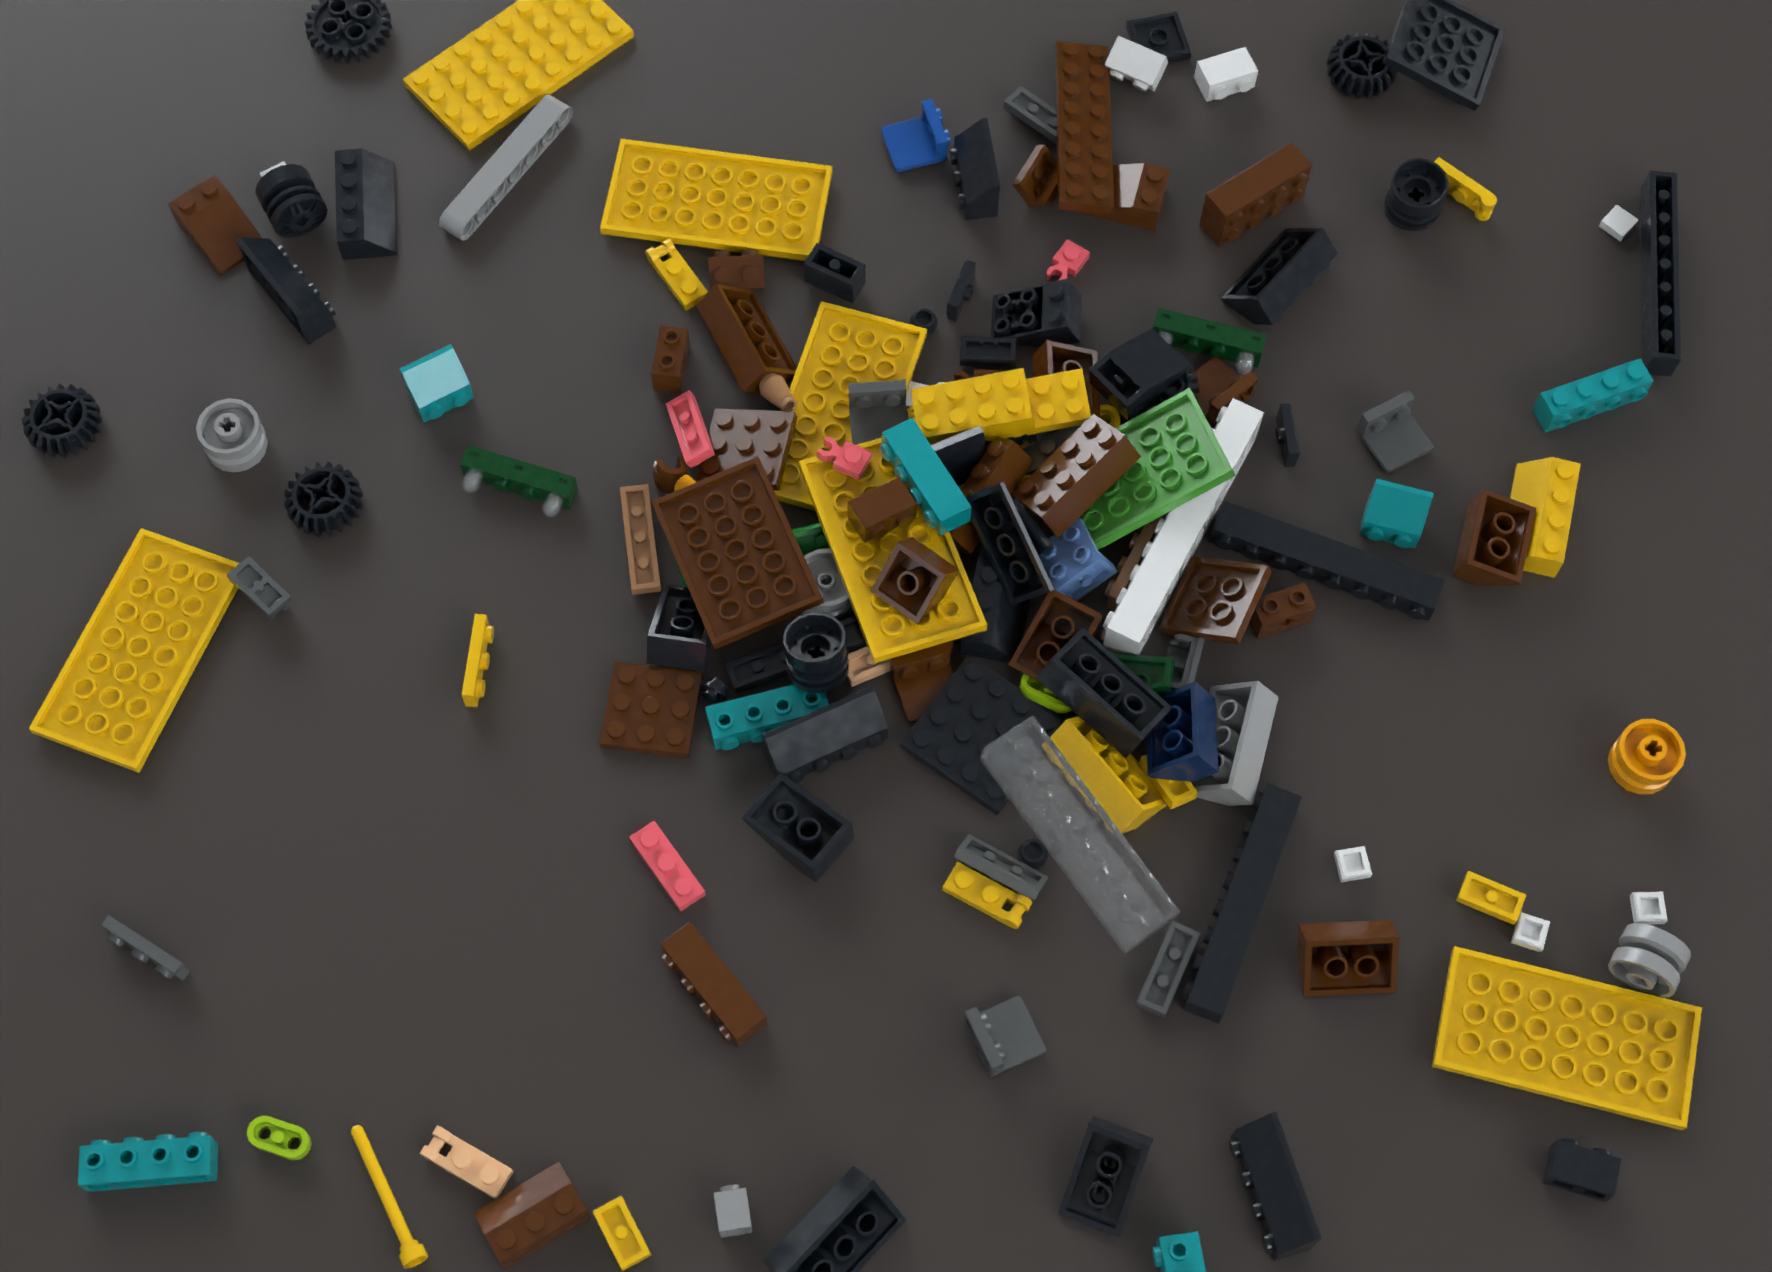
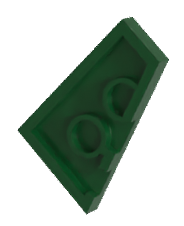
M1112 653L1155 693L1170 690L1175 665L1173 658Z

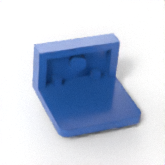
M932 99L922 101L921 117L886 125L882 128V136L894 169L898 172L947 160V148L951 145L950 134L947 129L943 130L940 108H935Z

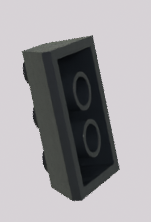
M982 118L954 137V148L949 149L950 163L956 166V171H953L955 187H960V193L957 194L959 210L964 209L965 220L996 217L998 215L1000 181L988 118Z

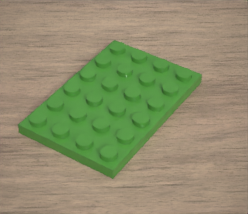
M1190 388L1115 428L1128 438L1141 457L1079 518L1083 520L1099 550L1236 476Z

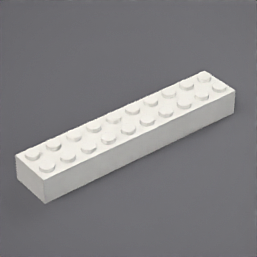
M1233 398L1228 408L1225 406L1221 408L1216 419L1217 424L1214 429H1211L1235 475H1237L1256 440L1264 412ZM1235 477L1167 513L1165 519H1160L1154 532L1156 535L1153 541H1148L1141 556L1143 559L1140 565L1136 564L1130 574V583L1127 589L1122 588L1116 600L1117 606L1115 611L1109 612L1103 624L1104 630L1100 639L1104 641L1103 646L1109 652L1140 655Z

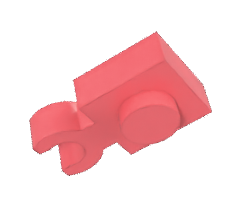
M1067 239L1053 257V266L1048 268L1046 280L1049 281L1055 275L1060 277L1059 280L1067 279V274L1075 277L1089 259L1090 252Z
M825 437L824 446L831 450L823 451L818 449L817 458L823 462L834 461V470L857 480H860L872 459V452L847 441L843 447H840L830 437Z

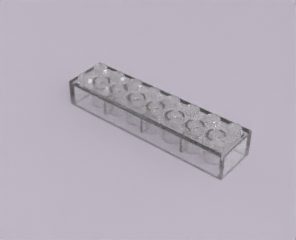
M1033 715L984 747L980 760L1124 954L1131 951L1176 918L1180 913L1179 909Z

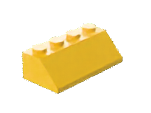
M1550 457L1516 465L1510 498L1536 508L1523 571L1555 578L1564 564L1580 463Z
M1078 716L1065 720L1045 742V745L1050 749L1052 757L1065 767L1072 781L1081 786L1088 795L1089 801L1102 811L1107 817L1109 825L1120 834L1136 829L1167 806L1133 755L1130 754L1125 758L1081 717Z

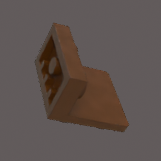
M1214 356L1192 373L1198 376V382L1195 383L1199 385L1200 390L1199 393H1196L1198 404L1207 421L1213 426L1217 424L1216 419L1223 406L1228 408L1233 398L1243 403L1254 395L1259 377L1252 371L1243 377L1241 375L1237 376L1217 356Z
M948 642L891 659L890 673L909 723L919 720L954 674L950 665L951 650Z

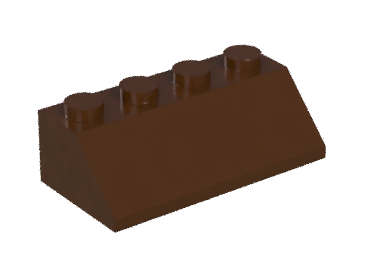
M715 284L696 306L702 315V321L708 326L713 335L715 344L719 346L723 353L726 364L734 373L738 386L744 392L761 394L759 384L768 374L775 373L780 375L786 383L793 381L797 367L755 292L752 289Z

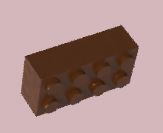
M1291 142L1208 192L1205 197L1199 225L1218 247L1227 242H1234L1243 232L1248 229L1253 230L1257 228L1266 218L1270 216L1275 217L1284 207L1291 203L1296 204L1304 197L1312 163Z
M1093 414L1047 460L1042 462L1012 495L1023 504L1026 511L1035 521L1059 538L1141 456L1123 433Z

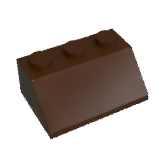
M1046 340L1032 356L1033 377L1082 368L1091 416L1095 414L1101 418L1099 392L1090 384L1089 368L1098 362L1097 350ZM1058 430L1047 431V432H1049V433H1054V432H1056V431H1058Z
M1483 488L1469 501L1453 577L1478 586L1519 585L1524 570L1536 508Z
M1391 920L1304 923L1298 925V960L1304 997L1396 993L1399 935Z
M559 1162L474 1212L487 1241L505 1270L591 1218Z

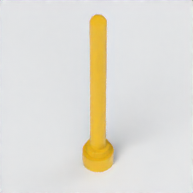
M360 1125L353 1126L351 1135L401 1244L399 1248L401 1252L399 1254L400 1261L404 1269L413 1268L423 1263L428 1258V1254L423 1244H419L418 1240H413L363 1127Z

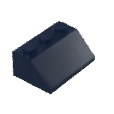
M1196 681L1161 695L1160 697L1172 708L1147 735V775L1150 778L1194 782L1218 773L1215 698Z

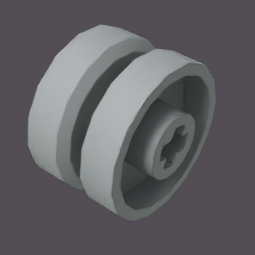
M228 398L219 400L206 407L199 416L196 425L197 437L208 459L215 467L227 472L245 471L258 464L266 454L268 446L267 434L257 412L250 404L239 399Z
M830 548L817 549L806 554L804 558L824 603L804 611L802 614L824 613L833 616L838 621L846 618L853 611Z
M1628 924L1619 939L1620 947L1613 952L1608 963L1609 971L1624 985L1638 992L1662 998L1671 997L1679 985L1680 973L1686 969L1691 958L1690 949L1676 936L1663 929L1648 924Z

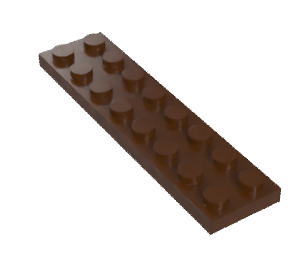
M1056 41L1055 84L1058 210L1112 214L1114 210L1109 68L1105 67V62L1108 58V46Z

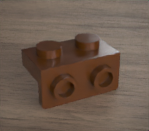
M1044 144L1036 145L1012 184L1029 207L1049 205L1054 200L1055 194L1058 191L1057 160Z
M742 250L741 256H730V251L714 252V257H708L710 289L715 284L746 289L765 288L763 255H758V250Z

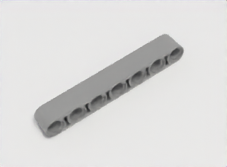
M551 95L543 97L444 210L439 220V227L462 241L467 240L569 123L573 113L572 107Z

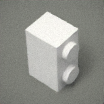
M1118 36L1105 62V67L1109 68L1110 77L1119 81H1123L1125 78L1133 82L1132 86L1146 92L1147 89L1155 91L1168 64L1166 56Z
M1246 47L1197 61L1194 79L1206 102L1215 99H1223L1227 95L1237 92H1246L1255 87L1258 69Z

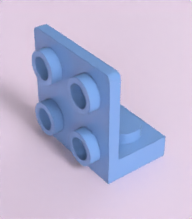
M1078 518L1059 538L1055 535L1051 536L1049 540L1053 544L1039 556L1054 590L1075 601H1078L1117 572L1114 564L1098 551L1081 518Z

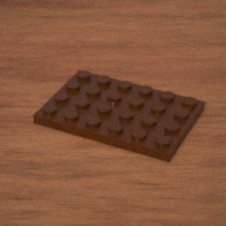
M758 456L651 501L714 649L723 647L824 603Z

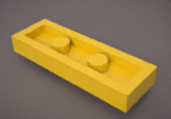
M485 614L474 615L462 689V698L466 707H478L479 697H484L485 680H482L483 670H488L490 655L487 653L488 643L493 642L494 627L490 626Z

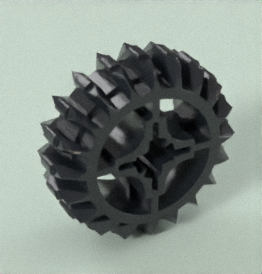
M1358 32L1353 37L1347 34L1344 40L1339 39L1330 50L1327 60L1328 76L1331 77V84H1338V91L1346 90L1347 97L1351 93L1356 94L1357 99L1361 95H1365L1369 100L1372 94L1379 97L1382 91L1387 92L1390 85L1395 82L1398 71L1382 63L1388 48L1387 40L1379 41L1378 35L1374 38L1369 37L1368 32L1364 36H1361Z
M59 383L56 390L48 386L47 393L37 392V400L29 399L31 408L24 409L26 417L22 418L23 432L29 438L30 444L42 454L48 453L49 456L54 458L59 453L60 456L66 458L67 453L71 451L72 454L77 456V449L82 447L87 450L86 443L88 441L95 442L94 434L101 433L99 424L103 423L100 415L101 409L95 403L94 397L87 394L82 387L76 389L75 386L70 384L65 389Z
M328 461L325 467H321L316 462L314 469L310 470L309 467L305 466L304 474L295 472L297 481H288L289 490L284 491L286 498L284 507L287 510L289 519L293 521L296 528H303L307 535L314 531L318 537H320L323 531H326L327 535L331 537L332 530L337 529L342 533V526L344 524L352 526L351 517L359 518L358 509L363 508L361 499L363 498V492L359 487L358 479L353 476L349 469L344 471L343 466L340 464L333 468L332 463ZM339 487L345 490L343 500L338 497L337 490ZM304 498L310 503L308 512L302 509Z

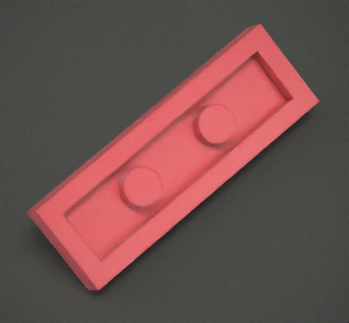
M688 390L666 403L685 463L690 468H693L714 456L715 453L693 393Z
M655 820L629 836L632 845L680 912L706 895L703 887Z

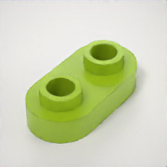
M1026 674L1022 676L1019 688L1025 697L1057 713L1072 711L1044 684Z
M259 1116L248 1126L247 1138L259 1150L295 1161L304 1158L311 1149L309 1134L299 1126L270 1116ZM264 1130H271L269 1138L261 1139V1134ZM294 1140H300V1146L297 1149L293 1150L290 1148Z

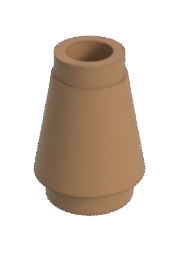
M771 373L761 380L759 389L762 397L782 411L794 410L797 402L782 376Z

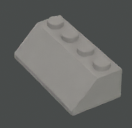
M1259 681L1211 686L1209 694L1215 698L1219 772L1191 783L1198 792L1197 798L1227 806L1252 805L1278 696Z

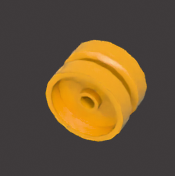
M1640 719L1629 724L1610 748L1607 759L1609 771L1615 781L1625 790L1639 795L1654 794L1662 790L1684 764L1686 751L1684 741L1679 733L1670 725L1656 719Z

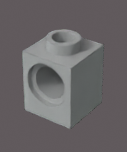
M737 1184L721 1187L720 1192L714 1193L720 1237L753 1233L746 1188H740Z

